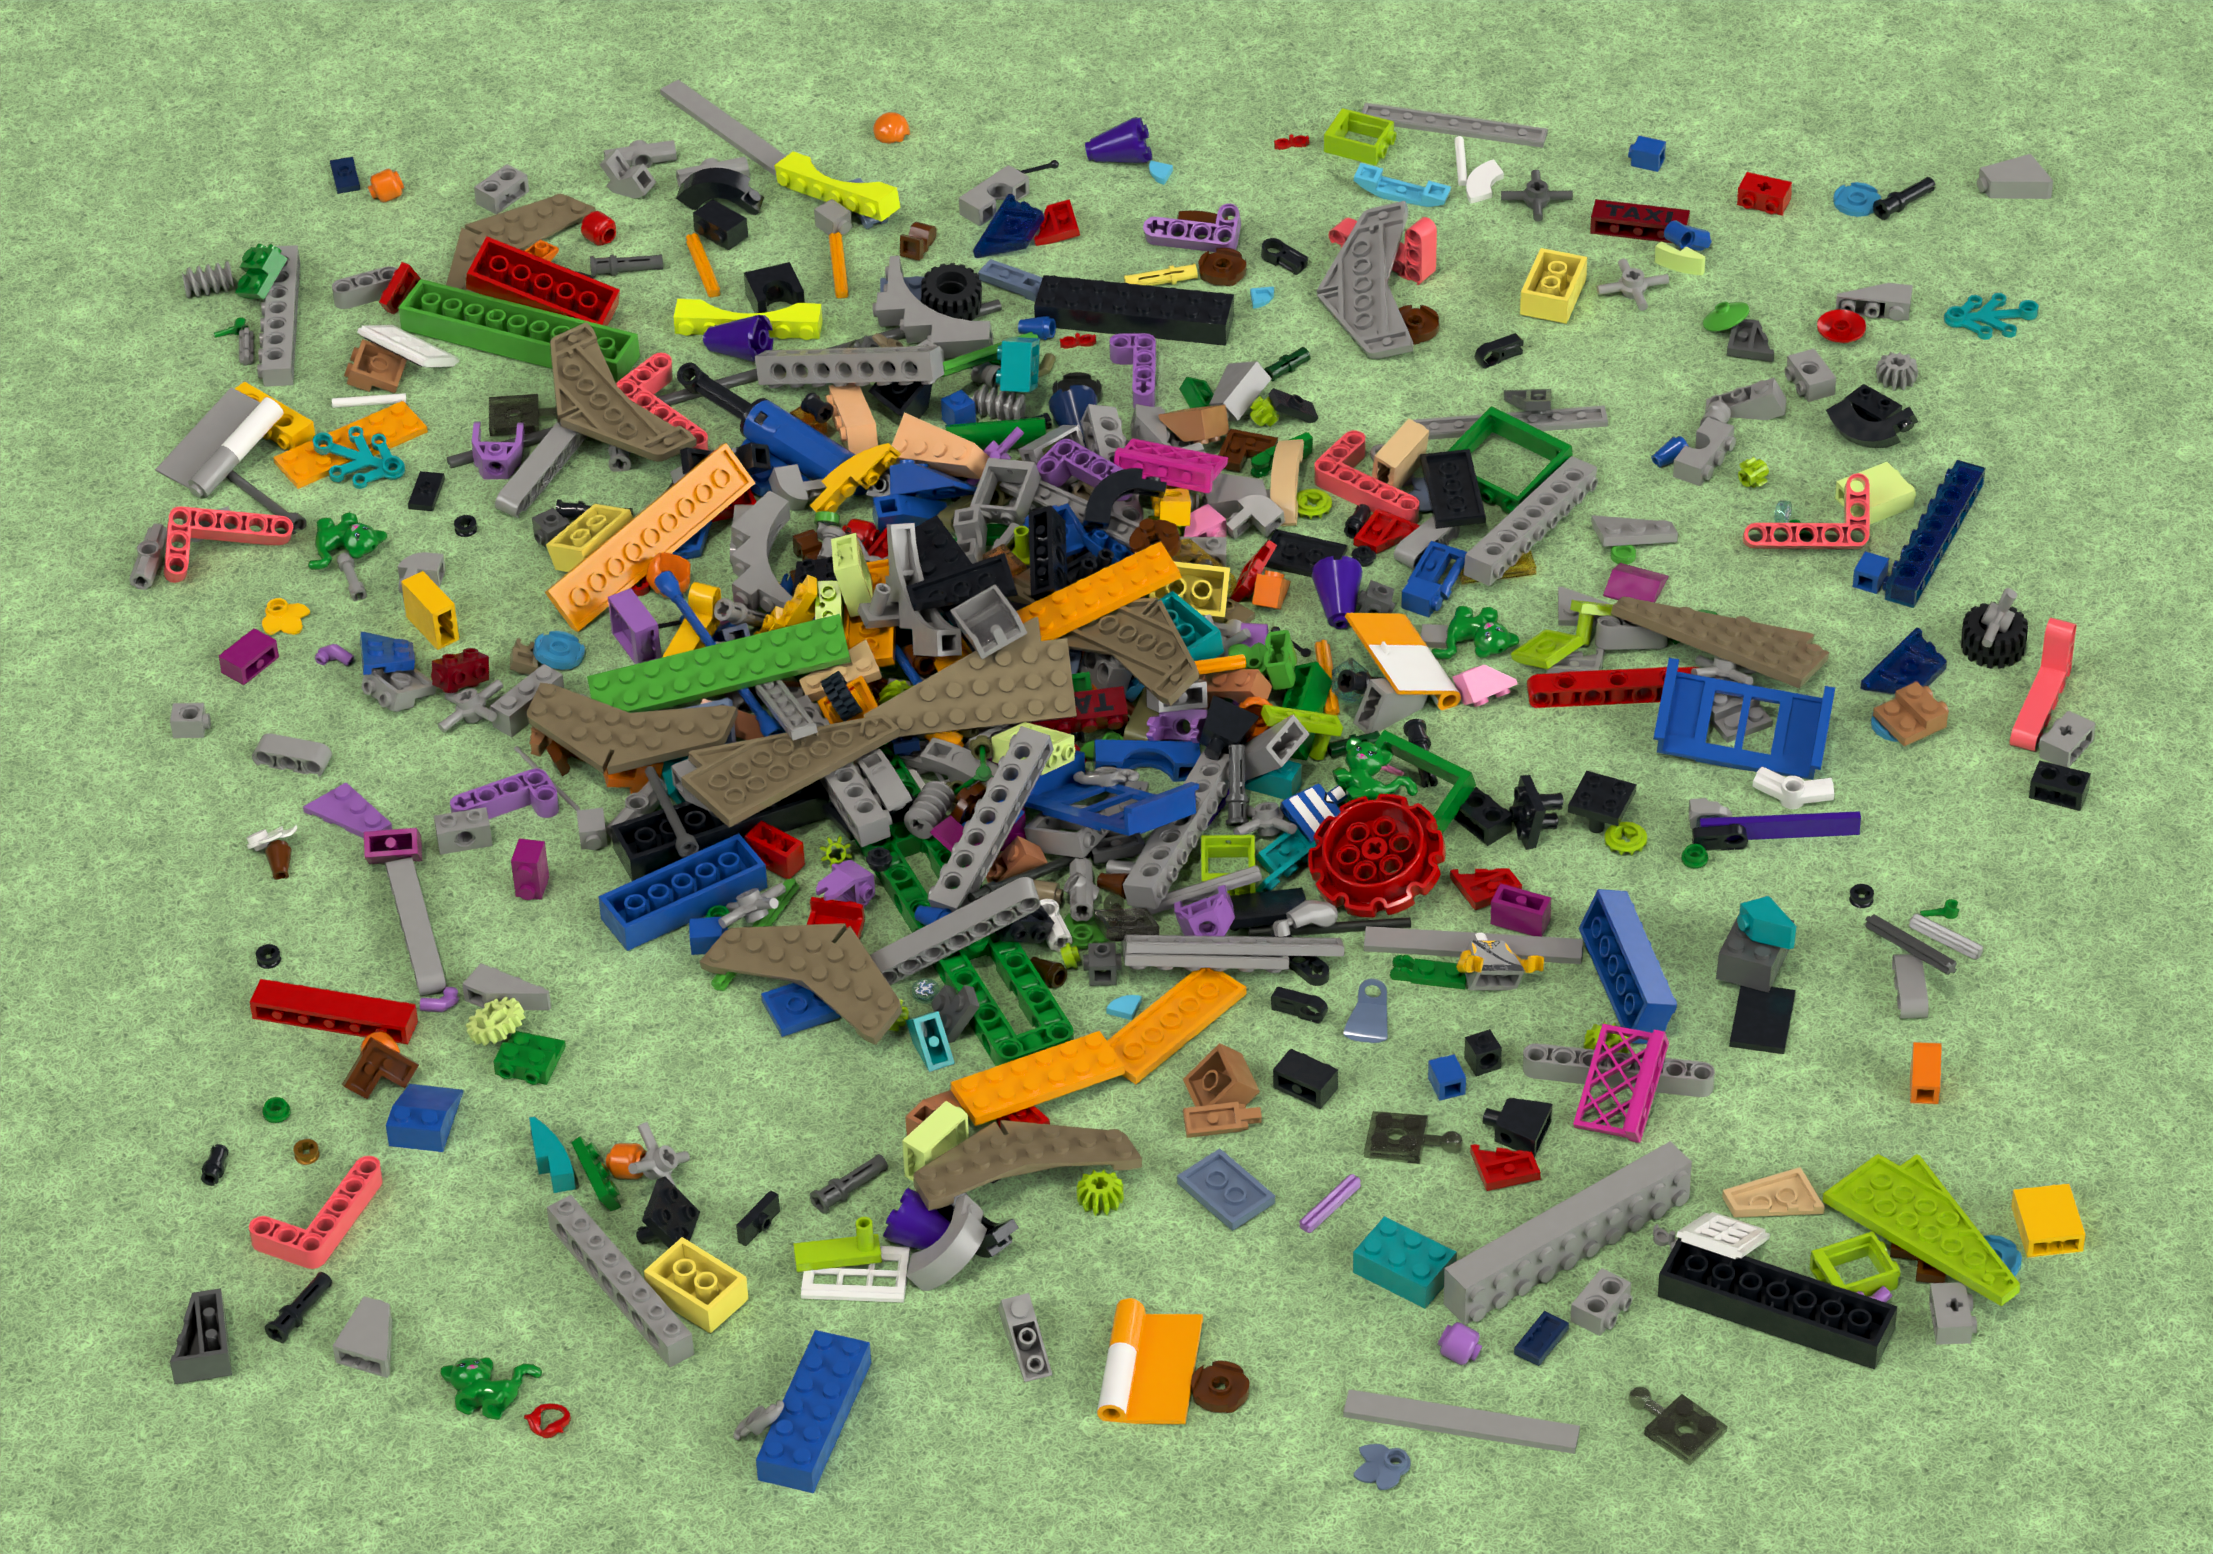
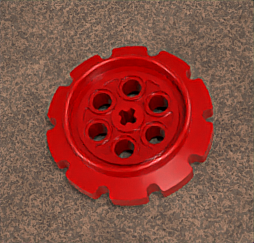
M1379 794L1376 800H1368L1366 796L1345 803L1339 807L1341 813L1336 817L1327 816L1313 836L1317 846L1309 849L1308 864L1312 879L1317 881L1316 887L1318 892L1326 902L1331 903L1335 908L1344 905L1347 914L1358 917L1373 918L1379 911H1386L1387 915H1392L1413 906L1416 895L1421 894L1425 896L1435 886L1441 875L1438 864L1445 862L1446 857L1442 832L1437 830L1438 825L1434 816L1421 804L1416 803L1409 806L1406 797L1394 794Z

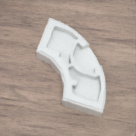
M1494 159L1481 164L1469 175L1466 183V194L1470 204L1492 198L1491 186L1496 181L1504 178V172Z

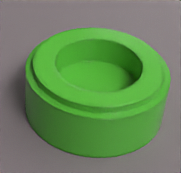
M829 511L815 513L814 524L817 525L818 522H821L827 526H839L840 516Z
M1632 545L1613 546L1611 548V560L1617 564H1630L1636 559V549Z

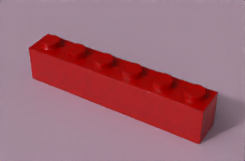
M260 979L250 1000L252 1019L365 1038L375 1032H384L390 1035L396 1043L407 1045L418 1023L416 1004Z

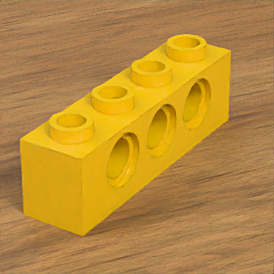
M243 382L235 388V390L260 403L265 397L271 398L282 408L284 414L263 436L264 439L273 440L283 450H290L313 440L315 429L312 420L247 382Z
M1166 485L1163 498L1151 496L1154 517H1158V520L1175 523L1176 526H1190L1191 499L1188 489Z

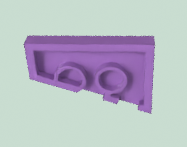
M347 783L338 786L303 806L304 813L313 814L322 818L327 823L341 826L346 831L364 838V832L393 829L392 823Z

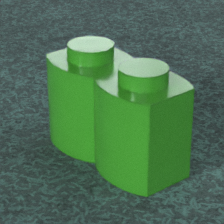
M1288 630L1269 632L1265 639L1267 652L1264 655V664L1272 689L1292 688L1296 681L1294 668L1297 664V656Z

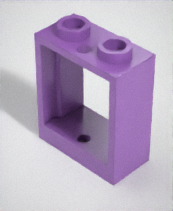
M630 588L609 596L608 603L612 634L635 664L661 658L658 623L634 591Z

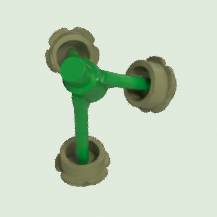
M979 735L969 743L971 754L974 758L980 760V766L977 768L975 776L965 783L959 780L946 783L954 791L955 800L952 803L954 806L957 805L956 797L963 788L966 787L968 789L977 781L987 782L991 777H994L991 769L986 766V760L993 754L992 739H988L986 735Z

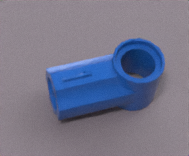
M1677 220L1670 222L1664 231L1665 239L1681 249L1688 247L1702 251L1709 248L1712 242L1709 231L1683 225Z

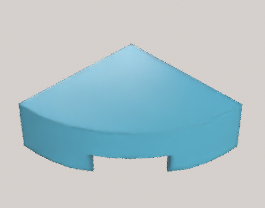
M1150 161L1149 172L1156 182L1165 185L1173 172V165Z
M1274 287L1250 289L1253 309L1265 306L1273 299Z
M1126 995L1119 997L1107 1006L1106 1014L1133 1020L1142 1002V996Z

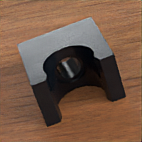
M790 262L744 272L745 294L754 313L767 312V306L774 302H787L791 305L805 303L804 290Z

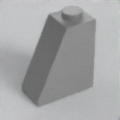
M2028 154L1981 167L1977 186L1979 191L1985 192L1989 198L2049 199L2052 197L2053 180L2035 158Z
M1257 361L1229 363L1210 401V406L1226 404L1228 421H1238L1272 378Z
M1220 473L1213 481L1212 491L1209 494L1200 492L1203 504H1209L1225 518H1229L1235 512H1240L1238 500L1245 496L1256 494L1270 498V489H1265L1262 479Z
M1386 678L1370 679L1353 723L1365 734L1377 730L1381 731L1422 709L1428 695L1397 694Z
M1294 714L1244 744L1245 781L1281 768L1310 735Z
M362 1298L333 1344L336 1363L388 1378L390 1375L392 1340L390 1304L379 1299Z

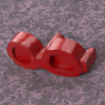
M1290 134L1289 140L1286 138L1274 140V148L1278 150L1309 145L1308 135L1306 137L1303 135L1294 137V135Z
M1076 333L1075 338L1067 336L1060 339V347L1064 349L1076 346L1090 347L1096 344L1095 334H1084L1080 337V334Z

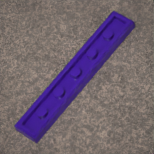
M1860 811L1700 818L1699 827L1740 824L1746 828L1748 840L1860 835L1861 814ZM1733 835L1728 837L1727 840H1738L1742 836Z

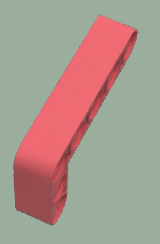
M1348 217L1332 228L1328 234L1331 243L1335 242L1341 245L1342 248L1357 221ZM1422 217L1405 231V244L1400 242L1392 267V271L1398 273V276L1409 281H1415L1417 285L1421 284L1436 271L1437 228L1431 219Z
M660 352L652 355L616 383L631 401L672 426L677 427L680 425L690 431L696 438V446L693 448L708 450L707 433L654 395L672 381V359L668 354Z
M1357 430L1348 431L1316 460L1315 484L1319 488L1356 505L1365 504L1373 513L1379 508L1418 524L1419 500L1416 497L1354 469L1365 457L1364 433Z
M1860 473L1853 474L1848 478L1844 488V523H1751L1743 533L1744 544L1754 549H1861L1869 539L1870 484L1868 478ZM1852 481H1860L1864 487L1863 491L1854 492L1850 487V483ZM1860 506L1864 512L1863 516L1854 517L1850 512V508ZM1751 530H1757L1761 533L1762 539L1758 542H1753L1749 539L1748 533ZM1777 530L1784 531L1787 534V540L1778 542L1774 538V532ZM1804 530L1811 532L1813 536L1812 541L1803 542L1799 537V533ZM1830 530L1836 532L1838 540L1836 542L1827 541L1825 532ZM1853 531L1861 532L1864 537L1863 541L1859 543L1852 541L1850 533Z
M182 506L175 507L170 511L167 524L164 576L166 580L173 583L183 581L186 578L189 564L190 538L261 545H284L291 539L293 523L289 518L278 515ZM180 518L186 523L178 525L173 520ZM207 521L211 526L202 527L199 522ZM227 523L234 524L236 528L230 530L227 529L224 525ZM259 526L261 531L254 532L250 527ZM283 528L287 533L278 534L275 529ZM180 542L184 547L175 548L172 543ZM173 565L180 566L182 570L179 572H175L171 570L170 567Z
M2055 618L2049 619L2044 635L2041 667L2012 729L2010 737L2011 746L2036 752V744L2039 743L2041 736L2044 734L2043 728L2047 727L2051 719V710H2055L2059 701L2058 694H2062L2066 685V676H2070L2077 626L2075 623Z
M374 1156L359 1158L306 1230L267 1216L254 1218L249 1224L253 1248L259 1252L305 1268L316 1269L321 1267L381 1187L383 1179L378 1158Z

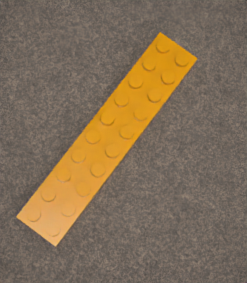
M727 443L720 445L546 590L545 594L571 629L579 632L609 607V596L630 589L647 575V568L655 555L659 552L673 553L755 484L754 480Z
M1160 541L1016 612L1022 623L1038 617L1041 641L1055 640L1182 578ZM962 645V655L933 657L935 659V668L939 672L969 654Z

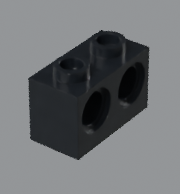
M2039 760L2030 782L2029 798L2081 811L2089 791L2091 773Z
M1477 787L1473 789L1454 817L1455 821L1487 846L1512 832V815L1510 812Z
M1040 904L1036 911L995 931V933L1002 942L1042 944L1055 923Z

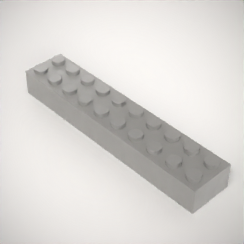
M1669 1141L1444 1268V1305L1464 1325L1472 1321L1478 1322L1484 1318L1486 1313L1495 1308H1503L1510 1299L1517 1295H1526L1533 1286L1540 1282L1546 1283L1550 1281L1554 1274L1563 1269L1569 1270L1573 1268L1577 1261L1586 1256H1594L1605 1245L1617 1243L1626 1233L1638 1231L1644 1223L1653 1218H1661L1670 1208L1684 1205L1690 1196L1692 1161Z

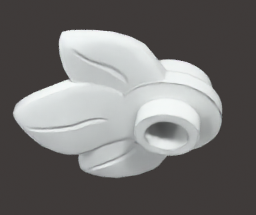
M297 825L288 830H283L281 826L267 833L266 829L260 830L246 838L249 843L247 847L248 849L254 848L255 851L266 848L270 841L277 838H287L294 834L297 830Z

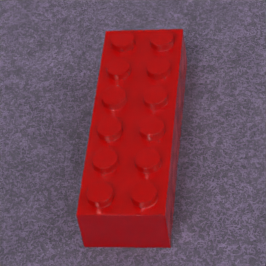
M486 236L466 277V289L478 294L604 326L609 325L619 305L620 289Z

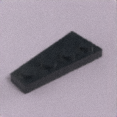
M1005 553L906 586L914 611L962 604L993 585H996L1005 597L1018 596Z

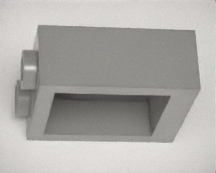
M1062 425L1018 449L1022 461L1035 462L1037 466L1039 460L1044 456L1042 449L1061 438L1073 440L1085 447L1078 425ZM1071 475L1059 488L1062 489L1077 481L1078 478Z
M988 458L970 507L980 506L986 524L1000 523L1010 526L1011 523L1023 526L1024 519L1027 517L1041 479L1035 462ZM998 481L1022 483L1014 507L989 505Z
M1070 804V806L1077 807L1080 809L1088 807L1084 805ZM1105 809L1095 812L1107 816ZM1043 811L1024 828L1026 839L1040 846L1043 853L1084 858L1110 831L1102 828L1099 831L1043 815ZM1060 829H1069V830H1077L1078 832H1077V833H1074V832L1059 831V830H1060Z

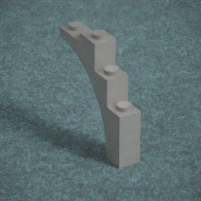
M890 256L889 266L885 267V277L888 284H884V292H877V302L873 303V316L878 317L880 327L900 325V331L905 333L907 343L923 342L927 339L944 350V359L956 358L993 345L994 337L990 321H969L952 318L927 307L911 293L905 284L900 256Z
M768 491L731 526L732 542L738 548L731 555L733 573L739 577L732 583L733 601L743 603L747 609L754 611L760 606L765 611L772 612L775 606L784 608L785 603L793 598L778 583L768 561L774 540L779 531L790 520L789 501L771 491Z
M915 523L887 524L889 576H885L886 584L891 588L888 601L899 602L900 628L912 629L913 655L935 657L962 655L960 628L953 627L945 621L936 608L914 611L906 586L924 580L916 544Z

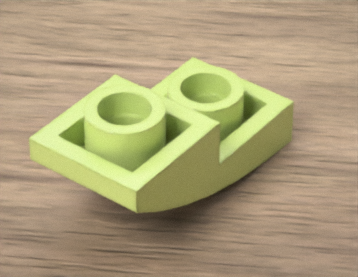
M1662 241L1655 246V263L1686 274L1703 275L1705 273V256L1688 247L1679 251Z

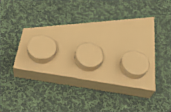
M867 640L849 649L851 662L813 671L801 678L799 682L804 695H808L812 702L827 696L820 681L837 671H840L847 683L861 675L867 683L882 679L881 672Z
M1801 1167L1725 1189L1722 1194L1723 1200L1734 1217L1824 1214L1825 1206Z

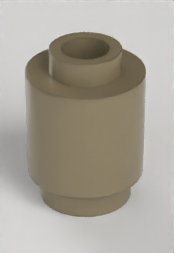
M1033 880L1040 900L1053 899L1058 905L1062 904L1064 890L1060 889L1059 883Z

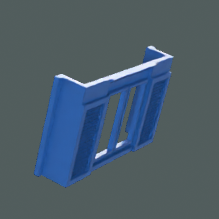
M1669 658L1653 740H1658L1656 753L1694 759L1696 762L1757 772L1761 767H1764L1782 776L1814 779L1815 769L1821 770L1835 687L1825 686L1823 698L1677 672L1679 659ZM1715 693L1743 698L1734 748L1705 743ZM1751 699L1780 704L1771 755L1742 749Z
M1075 751L1074 761L1039 776L1024 804L1025 807L1043 811V815L1099 831L1102 828L1130 836L1135 833L1142 834L1195 814V790L1199 789V784L1189 782L1157 795L1120 784L1110 787L1081 784L1076 782L1073 776L1080 771L1085 773V752ZM1105 791L1117 794L1115 797L1082 809L1070 806V804ZM1130 799L1138 800V802L1125 806L1124 811L1110 816L1095 813Z

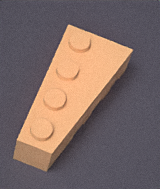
M848 383V385L840 387L828 386L829 395H826V402L830 403L834 408L831 417L833 421L835 420L836 430L839 431L843 446L854 454L878 446L876 422L860 386H855V383Z
M905 412L892 443V446L901 453L897 458L896 465L900 464V460H914L915 464H928V468L956 477L980 479L987 460L990 458L975 443Z

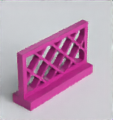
M1134 438L1124 448H1117L1114 457V464L1123 469H1143L1142 479H1146L1148 476L1158 477L1161 479V482H1167L1166 485L1208 494L1212 491L1213 481L1225 468L1228 457Z
M1602 1024L1574 1119V1128L1625 1137L1629 1141L1637 1143L1641 1142L1669 1046V1041L1664 1031L1654 1030L1653 1033ZM1608 1033L1617 1034L1623 1040L1610 1049L1605 1044ZM1638 1039L1648 1040L1646 1048L1637 1054L1634 1053L1629 1045ZM1627 1047L1632 1057L1618 1064L1613 1054ZM1610 1057L1615 1067L1601 1074L1598 1069L1599 1062ZM1637 1062L1640 1067L1639 1073L1628 1079L1622 1069ZM1620 1072L1625 1082L1611 1089L1605 1079ZM1600 1082H1603L1608 1092L1594 1100L1590 1094L1591 1089ZM1629 1087L1633 1093L1632 1098L1621 1105L1615 1094ZM1612 1097L1618 1107L1604 1115L1598 1105ZM1594 1107L1601 1116L1593 1122L1582 1121L1584 1113ZM1622 1112L1625 1117L1623 1129L1611 1127L1607 1120Z

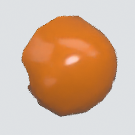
M887 112L881 115L873 126L875 138L881 143L902 142L905 135L910 134L909 125L905 117L896 112Z

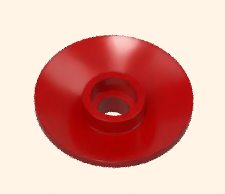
M1836 309L1828 311L1819 317L1817 330L1827 340L1848 343L1860 339L1865 334L1866 322L1859 314L1853 311Z

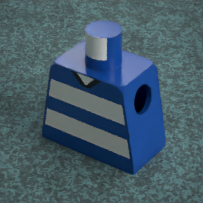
M1316 784L1283 800L1279 809L1290 823L1297 826L1311 844L1315 841L1313 836L1327 816L1336 817L1341 813L1337 805L1344 801L1347 796L1339 785L1326 792L1320 784Z

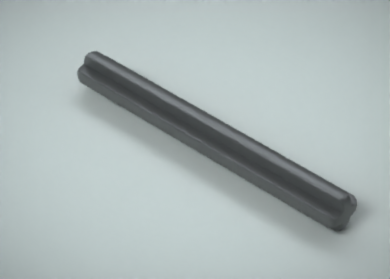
M1875 914L1871 917H1866L1865 927L1946 975L1956 972L1957 969L1955 967L1957 963L1955 960Z

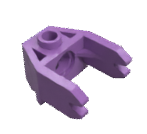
M474 421L472 453L474 465L479 468L480 475L484 480L509 479L515 472V469L521 465V459L523 458L524 423H517L515 442H481V422Z
M1197 708L1160 712L1157 716L1149 717L1147 726L1150 727V730L1146 733L1149 741L1170 739L1200 743L1208 710ZM1184 720L1189 721L1191 724L1189 733L1183 729Z
M852 860L831 865L832 872L818 882L816 895L819 896L824 893L825 901L832 899L845 902L853 901L862 904L863 908H865L875 895L874 874Z
M1226 885L1218 887L1219 894L1184 907L1181 901L1174 903V912L1184 936L1226 935L1235 919L1233 903L1230 894L1227 892ZM1207 921H1208V922H1211V923L1206 924V925L1202 924L1203 922H1207Z

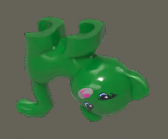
M350 512L341 516V522L338 525H335L331 518H321L317 521L315 547L322 559L309 561L308 567L311 570L327 568L332 561V557L328 552L343 546L352 558H361L363 555L371 553L380 543L385 541L387 533L381 530H374L366 524L358 523L356 514Z
M1459 606L1456 608L1454 618L1451 620L1446 631L1447 638L1445 643L1447 649L1434 648L1431 652L1437 659H1450L1457 652L1456 642L1474 640L1476 655L1480 658H1487L1489 655L1494 656L1504 652L1509 647L1519 644V637L1514 633L1508 632L1502 624L1497 622L1498 612L1496 609L1484 607L1479 615L1473 617V610L1470 607Z
M1355 737L1350 738L1346 743L1347 755L1345 762L1350 771L1348 772L1345 768L1341 767L1332 771L1336 784L1343 791L1346 790L1348 801L1366 796L1368 800H1376L1379 794H1392L1400 786H1405L1410 796H1415L1418 792L1417 784L1410 777L1398 776L1388 785H1384L1382 782L1372 778L1371 776L1376 775L1383 766H1387L1390 763L1393 754L1390 751L1381 750L1371 742H1361Z
M484 1357L481 1359H460L455 1365L443 1366L440 1373L446 1382L451 1383L458 1390L455 1397V1405L458 1411L470 1415L476 1408L482 1406V1414L485 1417L499 1420L505 1409L516 1399L518 1389L522 1384V1376L527 1374L539 1378L542 1375L541 1368L534 1364L523 1363L513 1369L511 1380L491 1381L493 1362L490 1358Z

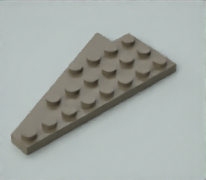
M1631 597L1620 598L1613 605L1611 615L1799 689L1827 662L1830 653L1823 650L1819 645L1811 644L1815 634L1751 622L1749 618L1744 616L1731 618L1695 611L1689 607H1674Z
M1034 617L1023 623L1027 634L984 659H981L978 652L974 651L865 713L864 718L884 714L900 728V736L897 738L1077 717L1067 638L1041 641L1038 617Z
M882 714L817 727V733L794 741L787 733L692 750L688 752V759L697 769L681 777L682 786L730 828L899 737L900 728Z

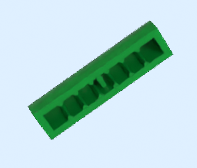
M1044 417L945 425L946 431L975 443L983 451L993 440L1000 445L1016 427H1019L1024 434L1009 450L1020 449L1046 434Z
M1317 661L1296 665L1294 668L1296 681L1292 688L1287 689L1282 707L1323 713L1333 682ZM1308 732L1310 735L1290 758L1307 760L1315 733Z

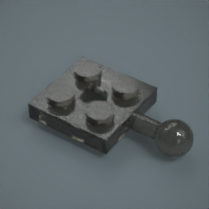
M538 394L489 397L490 436L516 435L517 423H524V434L539 431V418L555 417L557 419L556 406L554 408H539Z
M1118 894L1108 895L1103 902L1104 909L1094 910L1095 923L1105 938L1111 941H1123L1126 935H1159L1160 927L1148 909H1124V900Z
M1373 1111L1364 1148V1158L1420 1164L1424 1145L1441 1146L1444 1151L1455 1153L1461 1149L1463 1139L1456 1131H1447L1442 1136L1426 1134L1428 1115ZM1395 1134L1402 1136L1398 1140H1393L1389 1138L1390 1136Z
M1637 1386L1629 1393L1628 1400L1633 1408L1638 1410L1646 1409L1656 1416L1645 1427L1644 1435L1688 1465L1696 1461L1727 1432V1425L1683 1394L1665 1409L1652 1400L1650 1391L1643 1386ZM1680 1427H1689L1693 1432L1684 1434L1678 1429Z

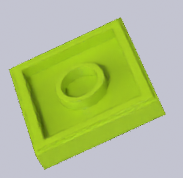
M1545 629L1511 653V658L1517 663L1549 669L1581 647L1583 641L1577 635Z

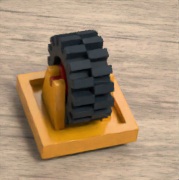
M837 671L820 681L827 696L818 700L817 703L830 724L864 718L865 713L879 706L862 675L847 683L840 671Z

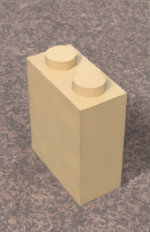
M1408 419L1374 456L1372 477L1400 489L1421 466L1420 454H1426L1429 430L1422 424Z

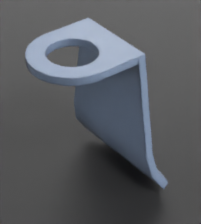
M1366 979L1360 984L1358 1002L1346 1023L1344 1036L1354 1041L1379 1043L1387 1040V987L1383 982L1377 979ZM1370 985L1377 986L1381 994L1378 997H1370L1366 994L1365 988Z

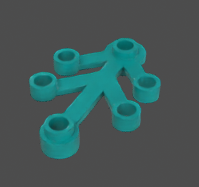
M1995 293L1992 295V299L1978 312H1971L1973 309L1980 308L1983 301L1982 297L1971 295L1962 307L1952 306L1948 308L1944 314V322L1948 326L1955 328L1965 327L1978 333V337L1983 340H1988L1992 337L1993 330L1991 327L2002 331L2004 337L2012 338L2016 335L2017 327L1998 319L2021 317L2024 320H2032L2038 316L2039 306L2035 301L2024 300L2020 302L2019 309L1995 310L1997 307H2002L2006 304V295ZM1974 321H1980L1989 326H1981Z
M353 426L348 431L349 440L356 444L359 451L333 443L332 436L325 432L318 433L313 438V448L318 454L326 455L332 453L353 460L341 466L334 465L330 468L329 476L333 482H341L346 474L368 466L377 469L365 474H355L352 478L355 488H365L369 482L382 477L395 480L402 477L405 472L404 462L399 457L391 454L386 443V437L383 434H375L371 439L373 449L379 451L382 459L372 455L364 439L363 429L359 426ZM353 433H359L360 435H359V436H353L352 434H353ZM378 440L383 441L381 444H376L375 442ZM334 472H340V473H341V474L338 475V476L333 475ZM357 480H363L364 482H363V483H357L356 481H357Z

